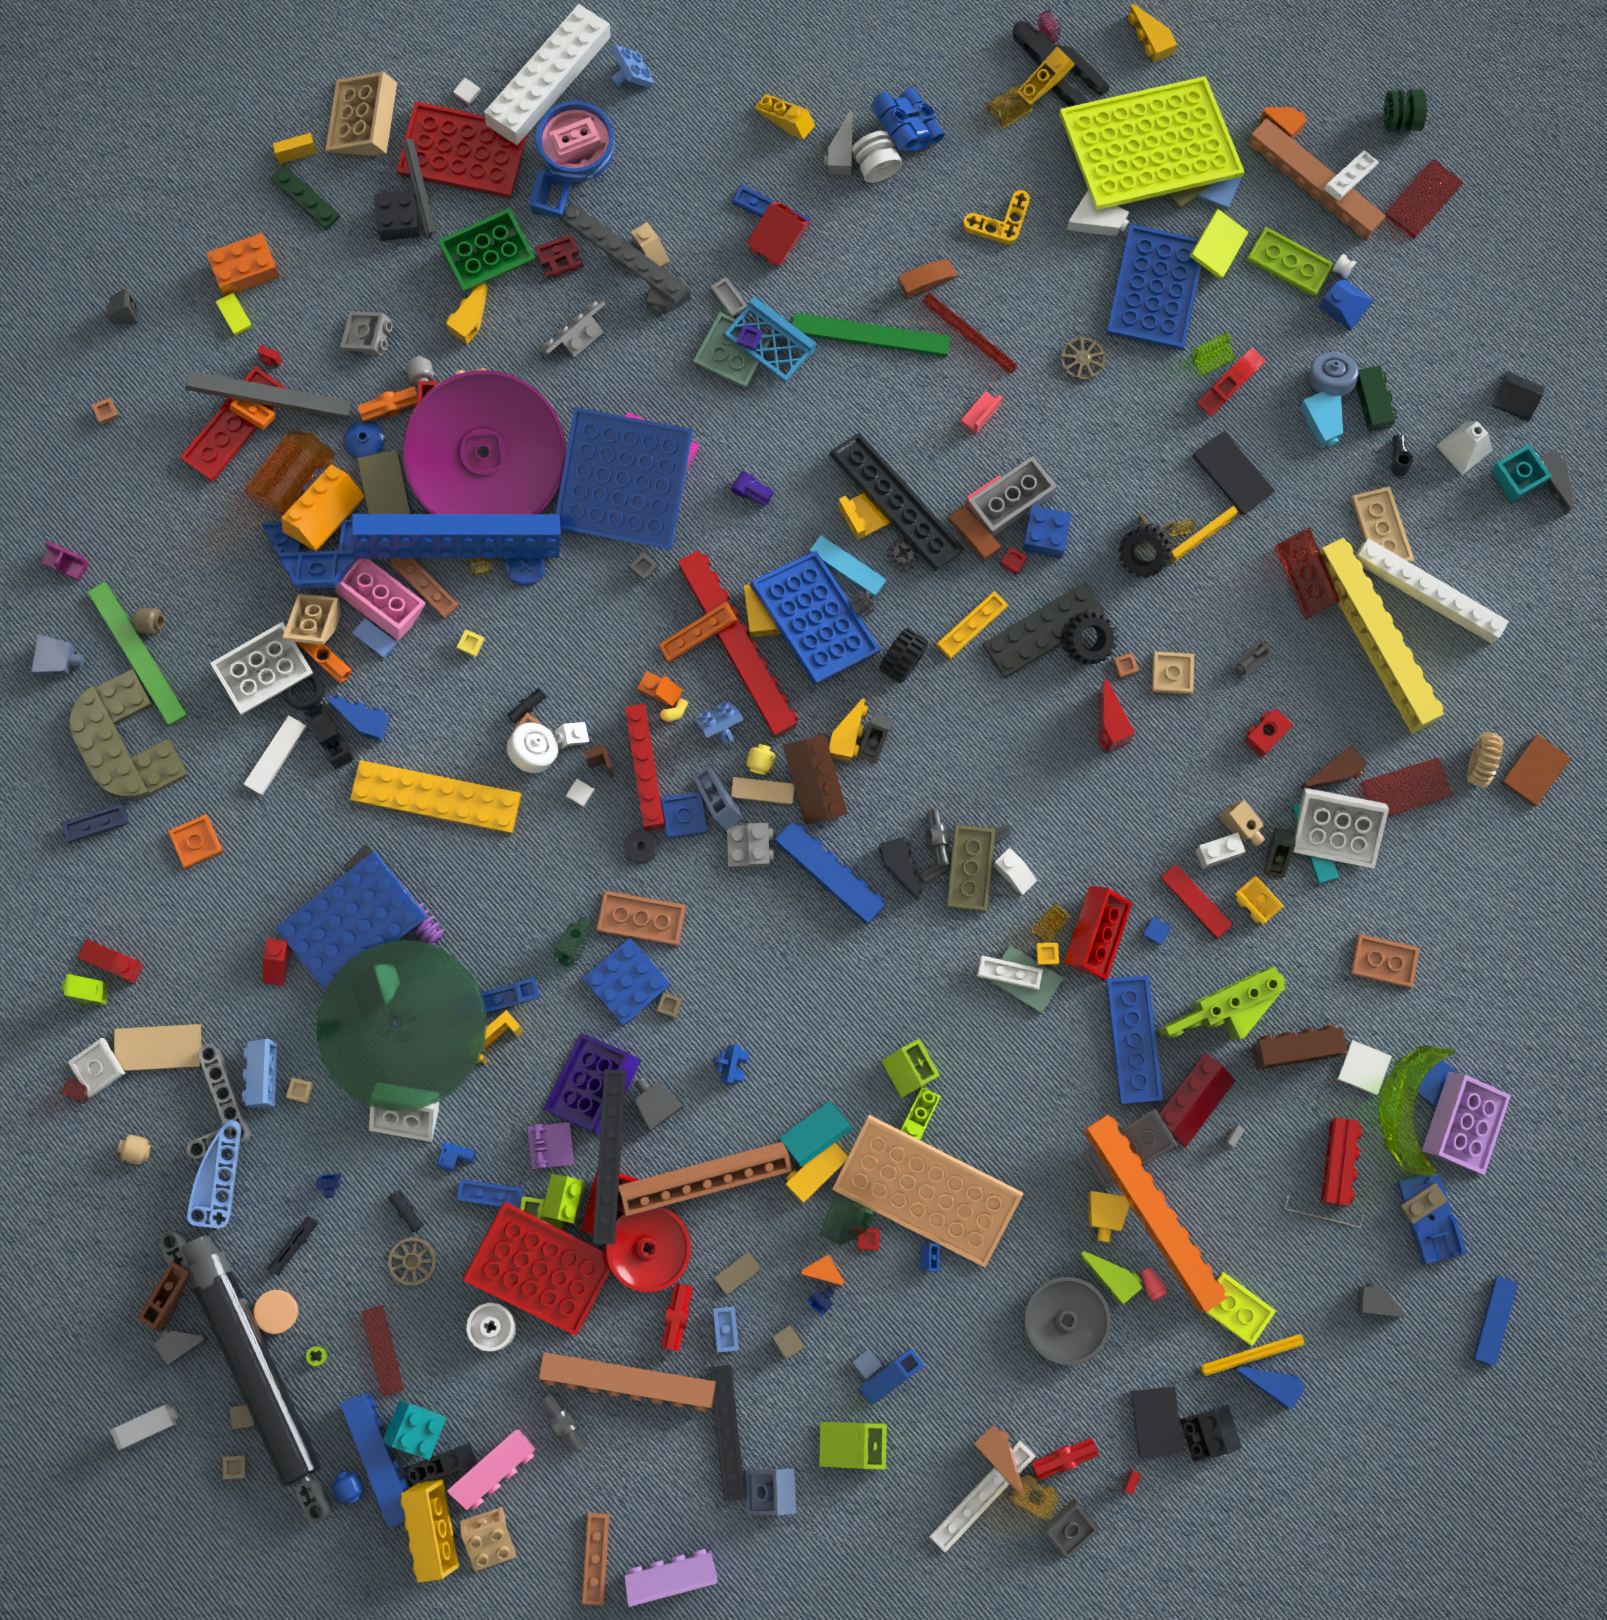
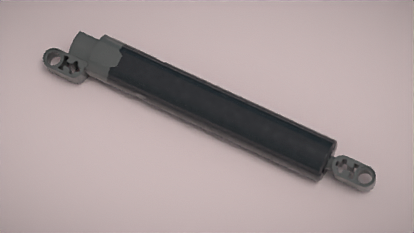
M181 1232L164 1233L160 1237L159 1245L168 1266L171 1262H174L190 1272L188 1278L211 1325L212 1331L282 1485L289 1486L298 1482L296 1497L306 1518L314 1523L326 1519L331 1513L330 1502L321 1483L310 1477V1475L320 1470L321 1463L252 1312L247 1305L225 1253L217 1252L210 1236H202L188 1243L186 1237ZM171 1237L175 1239L174 1247L170 1244ZM316 1506H319V1507H320V1509H321V1516H319V1515L316 1514V1512H315V1507H316Z

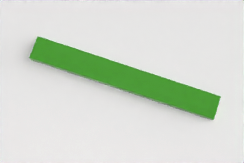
M103 582L89 590L88 594L168 725L172 726L186 718L188 715L108 584Z

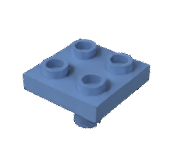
M617 45L611 49L621 68L612 76V80L617 86L620 87L626 80L647 88L654 84L651 72L644 66L643 58L637 51Z
M723 702L710 712L700 713L694 721L706 738L718 733L721 743L727 744V739L730 742L734 739L729 727L743 721V717L731 702Z

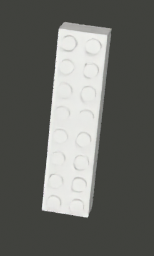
M578 4L484 111L486 125L518 145L610 39V24Z

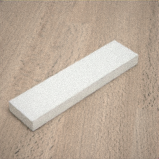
M1364 150L1325 186L1324 190L1340 201L1379 162Z
M288 716L244 785L263 796L307 726Z

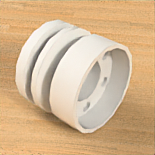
M887 131L870 133L858 140L852 147V153L856 157V162L860 165V171L866 182L874 183L885 180L894 175L902 166L901 158L894 149V143L891 141Z

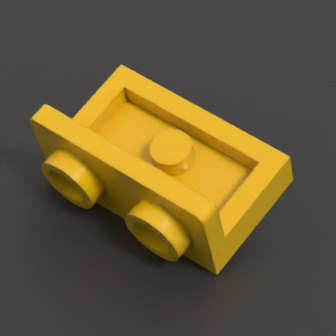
M1254 876L1235 893L1237 896L1236 901L1243 908L1247 907L1251 911L1250 916L1257 923H1266L1284 907L1257 876Z

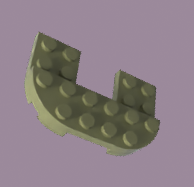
M134 669L96 688L94 686L88 688L77 699L70 715L72 737L94 780L109 794L128 800L145 798L189 776L169 738L131 758L116 729L115 724L152 706Z

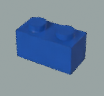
M921 1244L920 1271L939 1272L940 1244Z

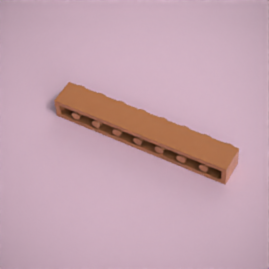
M1267 118L1251 134L1248 144H1250L1254 151L1261 153L1269 163L1277 166L1282 174L1294 180L1298 187L1305 189L1314 200H1318L1325 206L1326 210L1338 216L1343 224L1349 225L1358 236L1367 240L1382 224L1386 215L1353 188L1340 201L1325 191V186L1336 174Z
M783 1142L619 1185L618 1192L626 1216L791 1172L792 1170L788 1151Z
M546 1352L543 1353L539 1379H543L546 1385L556 1386L557 1382L566 1383L565 1388L578 1390V1386L587 1387L586 1391L599 1393L600 1389L608 1390V1395L621 1397V1393L630 1394L629 1399L641 1401L642 1397H649L652 1403L663 1404L664 1400L672 1401V1406L685 1408V1404L694 1405L693 1410L705 1412L707 1408H712L716 1381Z

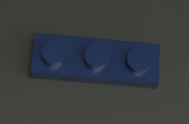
M120 803L61 822L66 841L72 843L128 825L129 821L125 807Z

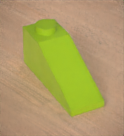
M1086 1251L1078 1254L1120 1305L1126 1303L1143 1288L1140 1285L1142 1281L1135 1272L1130 1273L1129 1270Z

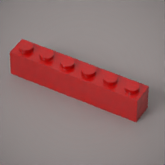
M645 704L625 707L644 830L663 829L665 826Z

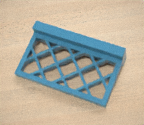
M755 296L749 301L747 308L724 333L726 338L785 382L816 351V342ZM749 312L756 317L757 323L745 324V317ZM744 324L757 327L759 330L763 326H768L772 329L771 335H762L759 342L760 349H756V351L737 345L738 338L734 337L731 333L735 329H742ZM775 338L786 339L788 346L776 347ZM773 339L774 347L762 349L761 340ZM799 349L804 353L801 358L792 359L791 350ZM788 350L789 359L778 360L777 351ZM774 352L775 361H766L763 358V353ZM790 364V371L785 375L779 371L778 365Z

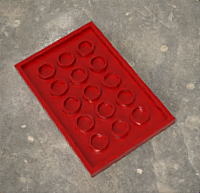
M415 101L405 140L413 139L423 180L512 198L528 134L516 145L488 127L485 122V115ZM402 148L396 172L397 175L410 177L404 149Z
M503 1201L462 1280L577 1336L610 1273V1269L606 1261L605 1251Z

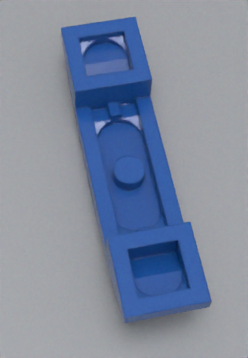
M532 977L504 987L454 998L458 1019H463L524 1004L540 998L536 977Z

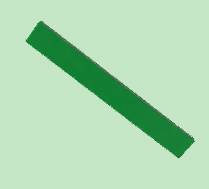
M794 313L792 325L806 336L945 357L948 355L950 336L800 313Z

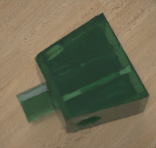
M580 917L577 924L569 923L555 947L554 961L572 970L574 969L589 940L588 928L591 922L588 919Z

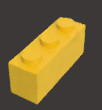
M836 1143L832 1144L803 1165L798 1172L796 1170L792 1171L786 1177L788 1180L786 1187L804 1203L846 1162L848 1155Z

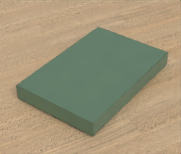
M1010 945L1001 960L1043 969L1039 990L989 979L988 981L1042 1014L1063 977L1043 965H1037V961Z

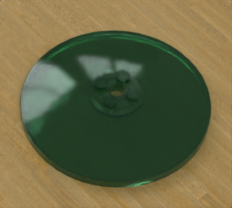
M408 940L391 941L370 947L349 960L329 983L321 1000L317 1016L318 1048L330 1076L340 1088L354 1099L368 1106L387 1111L421 1109L433 1105L453 1093L468 1078L476 1066L483 1050L487 1029V1015L482 993L477 982L466 967L455 957L436 946ZM397 1017L402 1018V1026L394 1029L392 1026L393 1020Z

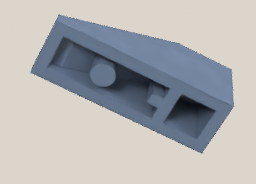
M709 765L693 776L712 816L726 830L743 818L736 803Z

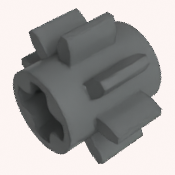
M858 591L852 596L854 601L851 603V606L858 615L863 613L864 616H868L875 611L873 606L876 604V600L870 592Z

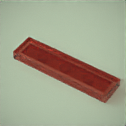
M381 1305L361 1311L382 1396L403 1391L404 1386L384 1306Z

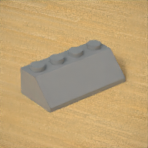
M1032 456L973 496L968 502L975 517L994 537L1029 513L1032 506L1038 507L1055 494L1057 486L1034 456Z

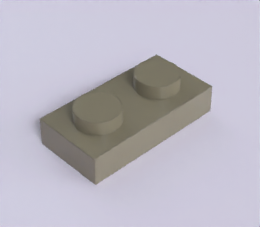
M1432 1183L1399 1205L1409 1222L1414 1224L1448 1200L1438 1185Z

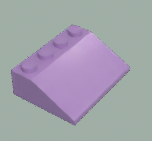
M1448 1071L1422 1151L1436 1158L1485 1175L1511 1095L1467 1075Z
M706 1549L693 1552L694 1556L685 1558L684 1554L672 1557V1562L665 1564L663 1560L650 1563L651 1567L642 1569V1566L630 1568L629 1573L625 1574L628 1606L631 1607L717 1584V1574L711 1551L706 1552Z

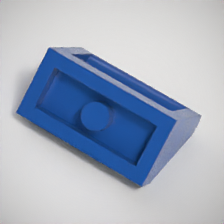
M538 170L528 206L535 215L562 217L572 182L563 181L548 171ZM552 184L563 185L556 209L546 206Z

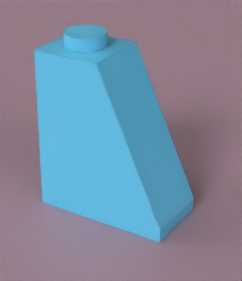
M1320 392L1304 399L1299 408L1320 447L1322 448L1327 445L1332 447L1339 443V439L1343 434L1341 395L1332 396Z

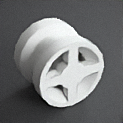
M1343 254L1332 271L1340 273L1341 277L1346 279L1356 262L1348 260L1347 256Z

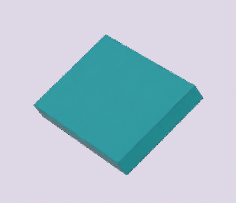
M829 1101L779 1137V1139L802 1167L853 1130V1128L833 1103Z

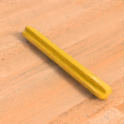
M1301 1334L1203 1364L1201 1365V1370L1204 1376L1212 1375L1303 1346L1304 1340Z

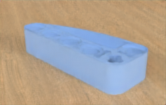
M228 1120L222 1125L208 1147L199 1167L187 1214L189 1223L194 1226L223 1228L228 1224L231 1216L241 1136V1126L237 1121ZM227 1127L234 1128L236 1135L228 1136L225 1133V1129ZM229 1148L233 1151L234 1155L232 1157H225L222 1150ZM228 1170L231 1173V1177H221L220 1171ZM225 1191L228 1194V1198L220 1199L217 1196V1192ZM201 1210L204 1216L196 1218L193 1215V1211ZM218 1212L222 1213V1220L218 1219Z

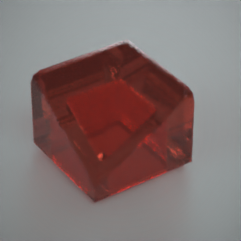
M68 1078L61 1090L62 1093L79 1102H86L87 1087L72 1078Z

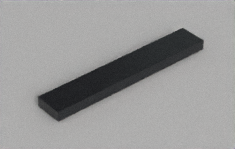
M731 1365L709 1367L711 1381H716L713 1405L724 1501L746 1498Z

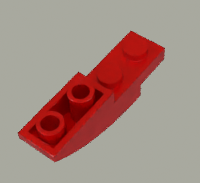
M1251 348L1197 402V405L1212 417L1266 360Z

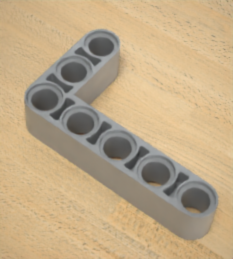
M210 1044L204 1045L199 1049L198 1057L222 1123L224 1124L229 1120L227 1112L234 1108L236 1116L230 1120L237 1121L243 1129V1136L240 1138V1145L250 1139L251 1134L223 1056L215 1046ZM214 1050V1057L211 1060H206L205 1055L207 1051ZM220 1069L222 1072L221 1077L218 1080H214V1071ZM223 1089H228V1097L221 1100L220 1092ZM227 1127L225 1133L228 1136H234L236 1130L232 1127ZM219 1130L189 1142L186 1149L188 1156L195 1160H203L208 1147ZM201 1144L203 1151L200 1155L196 1156L194 1148ZM225 1148V1149L222 1150V1152H225V1151L230 1150V1149H229V1148Z

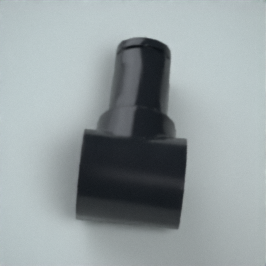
M1395 435L1392 437L1394 452L1391 471L1396 476H1405L1413 463V456L1406 450L1405 436L1401 435V439H1399V435Z

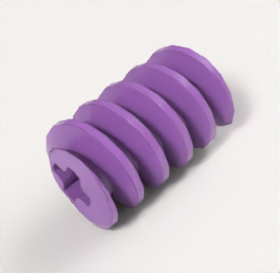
M423 903L419 904V907L422 909V907L424 906ZM428 910L423 911L426 915L429 913ZM433 916L426 918L410 930L411 932L416 931L415 937L420 938L421 944H426V950L435 946L441 940V935L445 931L444 929L436 930L439 926L438 922L431 924L434 919Z

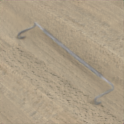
M1287 1195V1202H1286V1205H1285V1209H1286V1207H1287V1203H1288V1200H1289V1195ZM1286 1209V1210H1289V1211H1294V1212H1296V1213H1301V1214H1305V1215H1309V1216H1313V1217H1317V1218H1321V1219H1325V1220H1329V1221H1333V1222H1337V1223H1341V1224H1345V1225H1349V1226H1354V1227H1358V1228H1361L1362 1221H1363V1218H1364V1214H1362V1220H1361L1360 1227H1359V1226H1355V1225H1352V1224H1349V1223L1337 1221V1220L1330 1219V1218H1326V1217H1321V1216H1317V1215H1313V1214H1309V1213H1305V1212H1301V1211H1297V1210Z

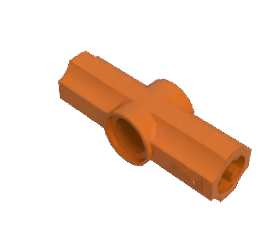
M413 386L396 393L392 391L384 392L377 399L357 406L363 423L383 416L391 418L398 415L401 410L416 406L418 404V395Z
M295 642L340 684L350 677L352 670L326 645ZM321 654H329L327 659L319 660Z

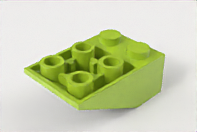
M820 1422L819 1467L886 1469L887 1424Z

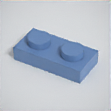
M735 1306L714 1308L717 1353L739 1350Z

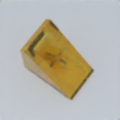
M1055 902L1032 932L1045 943H1049L1070 919L1071 915Z

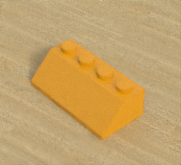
M331 464L281 517L283 532L312 550L317 551L365 499V495L347 473Z

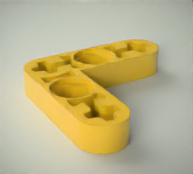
M1024 190L1016 191L1013 194L1004 222L975 213L967 214L963 221L964 230L970 234L1006 245L1014 244L1018 239L1029 205V194ZM1020 197H1022L1023 201L1021 203L1020 208H1017L1018 200ZM1014 213L1018 214L1020 220L1012 221L1009 216ZM971 220L975 221L973 226H969ZM981 222L983 223L982 230L979 229ZM988 225H993L996 228V231L994 233H989L986 231L985 227ZM1013 227L1012 235L1008 238L1009 228Z

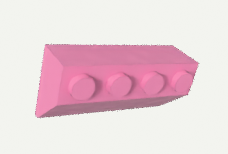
M359 558L335 588V593L397 641L411 629L426 605L422 599L368 558Z
M520 1429L515 1430L447 1491L466 1510L471 1507L475 1510L484 1502L482 1497L489 1492L492 1495L501 1487L499 1482L504 1477L507 1480L510 1479L518 1471L516 1467L521 1462L525 1465L534 1457L532 1452L536 1448Z

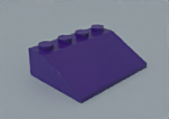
M581 1033L547 1100L544 1110L600 1136L605 1069L626 1070V1093L641 1060L626 1051Z

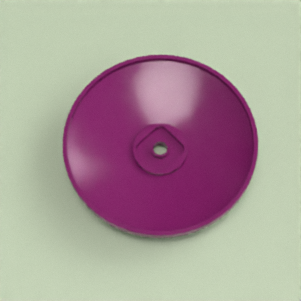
M474 370L443 380L427 392L419 401L405 429L402 451L403 464L413 493L431 514H539L550 503L561 483L566 458V443L556 412L545 397L534 387L506 373ZM480 446H486L488 449L485 457H480L477 454V449Z

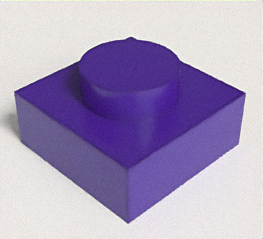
M744 324L738 337L737 345L756 351L763 331Z

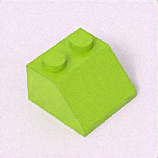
M551 1174L542 1217L577 1225L586 1182L568 1176Z

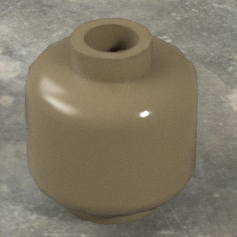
M141 607L133 615L132 623L139 633L157 634L163 629L165 618L157 608Z

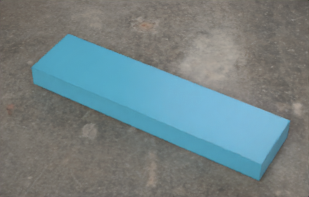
M820 535L809 550V553L817 551L826 565L863 590L870 592L873 597L877 596L887 582V579L822 535Z

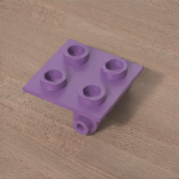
M570 1122L548 1125L538 1124L528 1127L532 1170L574 1165Z

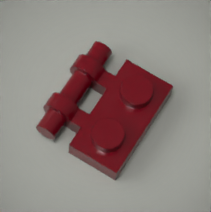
M572 234L535 247L541 266L550 265L551 269L544 271L547 279L560 277L562 273L574 272L577 268L584 266L581 258L573 259V256L578 255L579 251ZM564 259L567 260L568 263L557 267L556 262Z

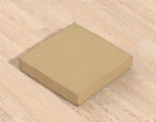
M1154 651L1152 692L1192 695L1194 685V654Z

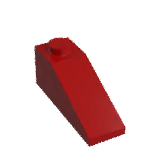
M86 939L77 957L134 984L144 964L88 939Z

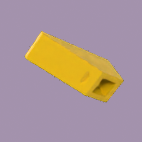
M1132 4L1128 20L1131 25H1134L1138 39L1143 42L1147 56L1151 57L1153 62H1157L1173 55L1177 43L1169 28Z
M1056 47L1017 92L1032 105L1057 84L1075 63Z
M765 94L754 107L756 111L784 131L803 140L815 127L807 109Z
M486 282L474 287L471 295L467 299H463L459 309L447 319L448 331L467 345L480 330L488 290Z
M862 698L833 731L829 746L832 758L852 762L853 756L857 757L859 745L856 744L857 737L862 736L864 725H860L861 717L866 718L868 706L864 705L865 699Z

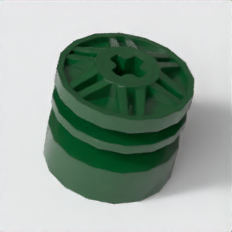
M1410 89L1407 91L1406 96L1403 90H1398L1397 92L1395 90L1387 91L1383 108L1386 131L1393 132L1396 130L1401 132L1404 125L1408 132L1422 131L1427 114L1425 91L1423 89Z

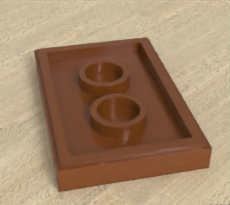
M1536 734L1501 783L1536 807L1571 758Z

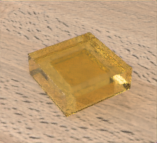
M1189 519L1175 522L1170 530L1172 536L1191 533L1195 527L1194 521Z

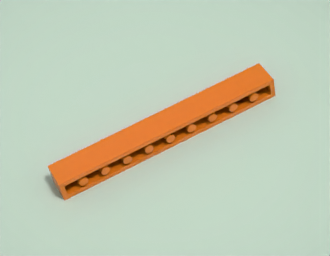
M1109 1115L1102 1116L1082 1131L1199 1313H1207L1227 1299L1224 1295L1225 1290L1223 1286L1215 1281L1212 1276V1269L1207 1263L1204 1264L1200 1258L1201 1252L1188 1239L1189 1234L1187 1230L1182 1226L1180 1227L1176 1220V1213L1171 1208H1168L1164 1202L1166 1201L1165 1196L1160 1190L1155 1188L1152 1176L1142 1168L1141 1159L1136 1153L1133 1154L1129 1147L1130 1142L1124 1135L1120 1134L1117 1129L1119 1126L1113 1117H1109Z

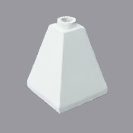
M1478 421L1464 422L1436 445L1461 475L1465 474L1492 452L1489 434Z

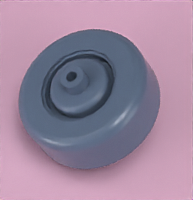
M1340 352L1320 354L1311 363L1309 383L1318 393L1323 392L1332 396L1347 395L1356 386L1359 373L1358 366L1351 357Z

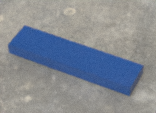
M740 185L732 200V204L761 218L770 203L776 202L743 185ZM796 212L797 214H799L800 216H802L810 222V218Z
M1495 1276L1474 1353V1360L1496 1366L1518 1283Z

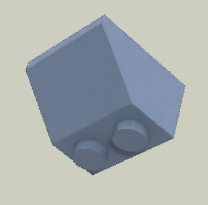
M794 1468L745 1470L747 1515L779 1516L796 1514Z

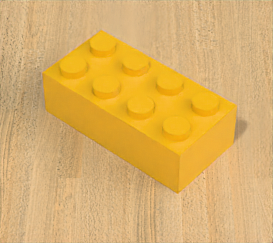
M443 1479L418 1483L401 1493V1506L406 1517L405 1528L410 1539L409 1550L414 1560L413 1572L417 1577L418 1583L443 1579L459 1568Z

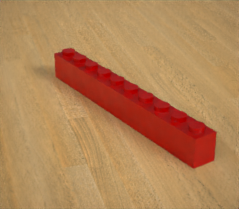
M700 550L679 560L678 567L706 615L725 602L729 604L728 600L730 597L725 588H720L718 584L720 579L715 571L711 572L709 568L711 564L706 555L702 556ZM729 604L737 621L719 631L716 635L771 734L776 739L795 729L798 718L793 709H788L786 705L788 700L783 692L779 693L776 687L778 682L774 675H769L767 671L769 668L763 657H759L757 653L759 649L755 641H750L747 636L749 631L744 623L741 624L738 620L739 613L736 607H731Z

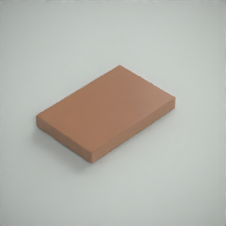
M1358 934L1350 975L1412 989L1420 948Z

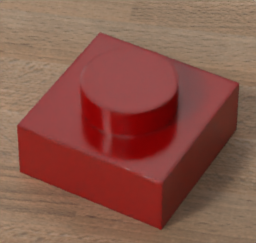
M262 345L259 346L257 353L261 362L268 366L273 364L279 367L282 361L279 352Z

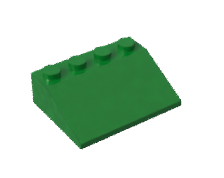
M510 208L438 240L440 250L463 292L536 259Z

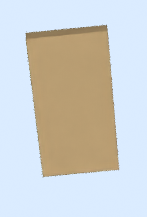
M1390 486L1351 496L1350 499L1364 541L1369 538L1409 563L1413 562L1414 557Z
M200 1024L114 1029V1056L124 1071L201 1067L198 1052L201 1048Z

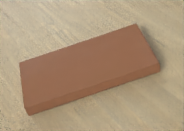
M604 890L596 932L679 947L686 905Z

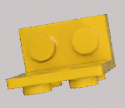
M864 493L851 500H848L846 496L839 499L838 508L857 541L891 524Z

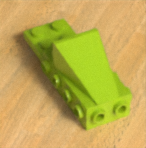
M1275 966L1264 968L1190 1003L1194 1010L1193 1012L1159 1027L1157 1030L1160 1036L1174 1038L1183 1034L1184 1028L1193 1029L1200 1025L1211 1028L1223 1024L1230 1040H1241L1246 1037L1280 993L1286 990L1284 986L1286 984L1285 979L1281 973L1277 972Z

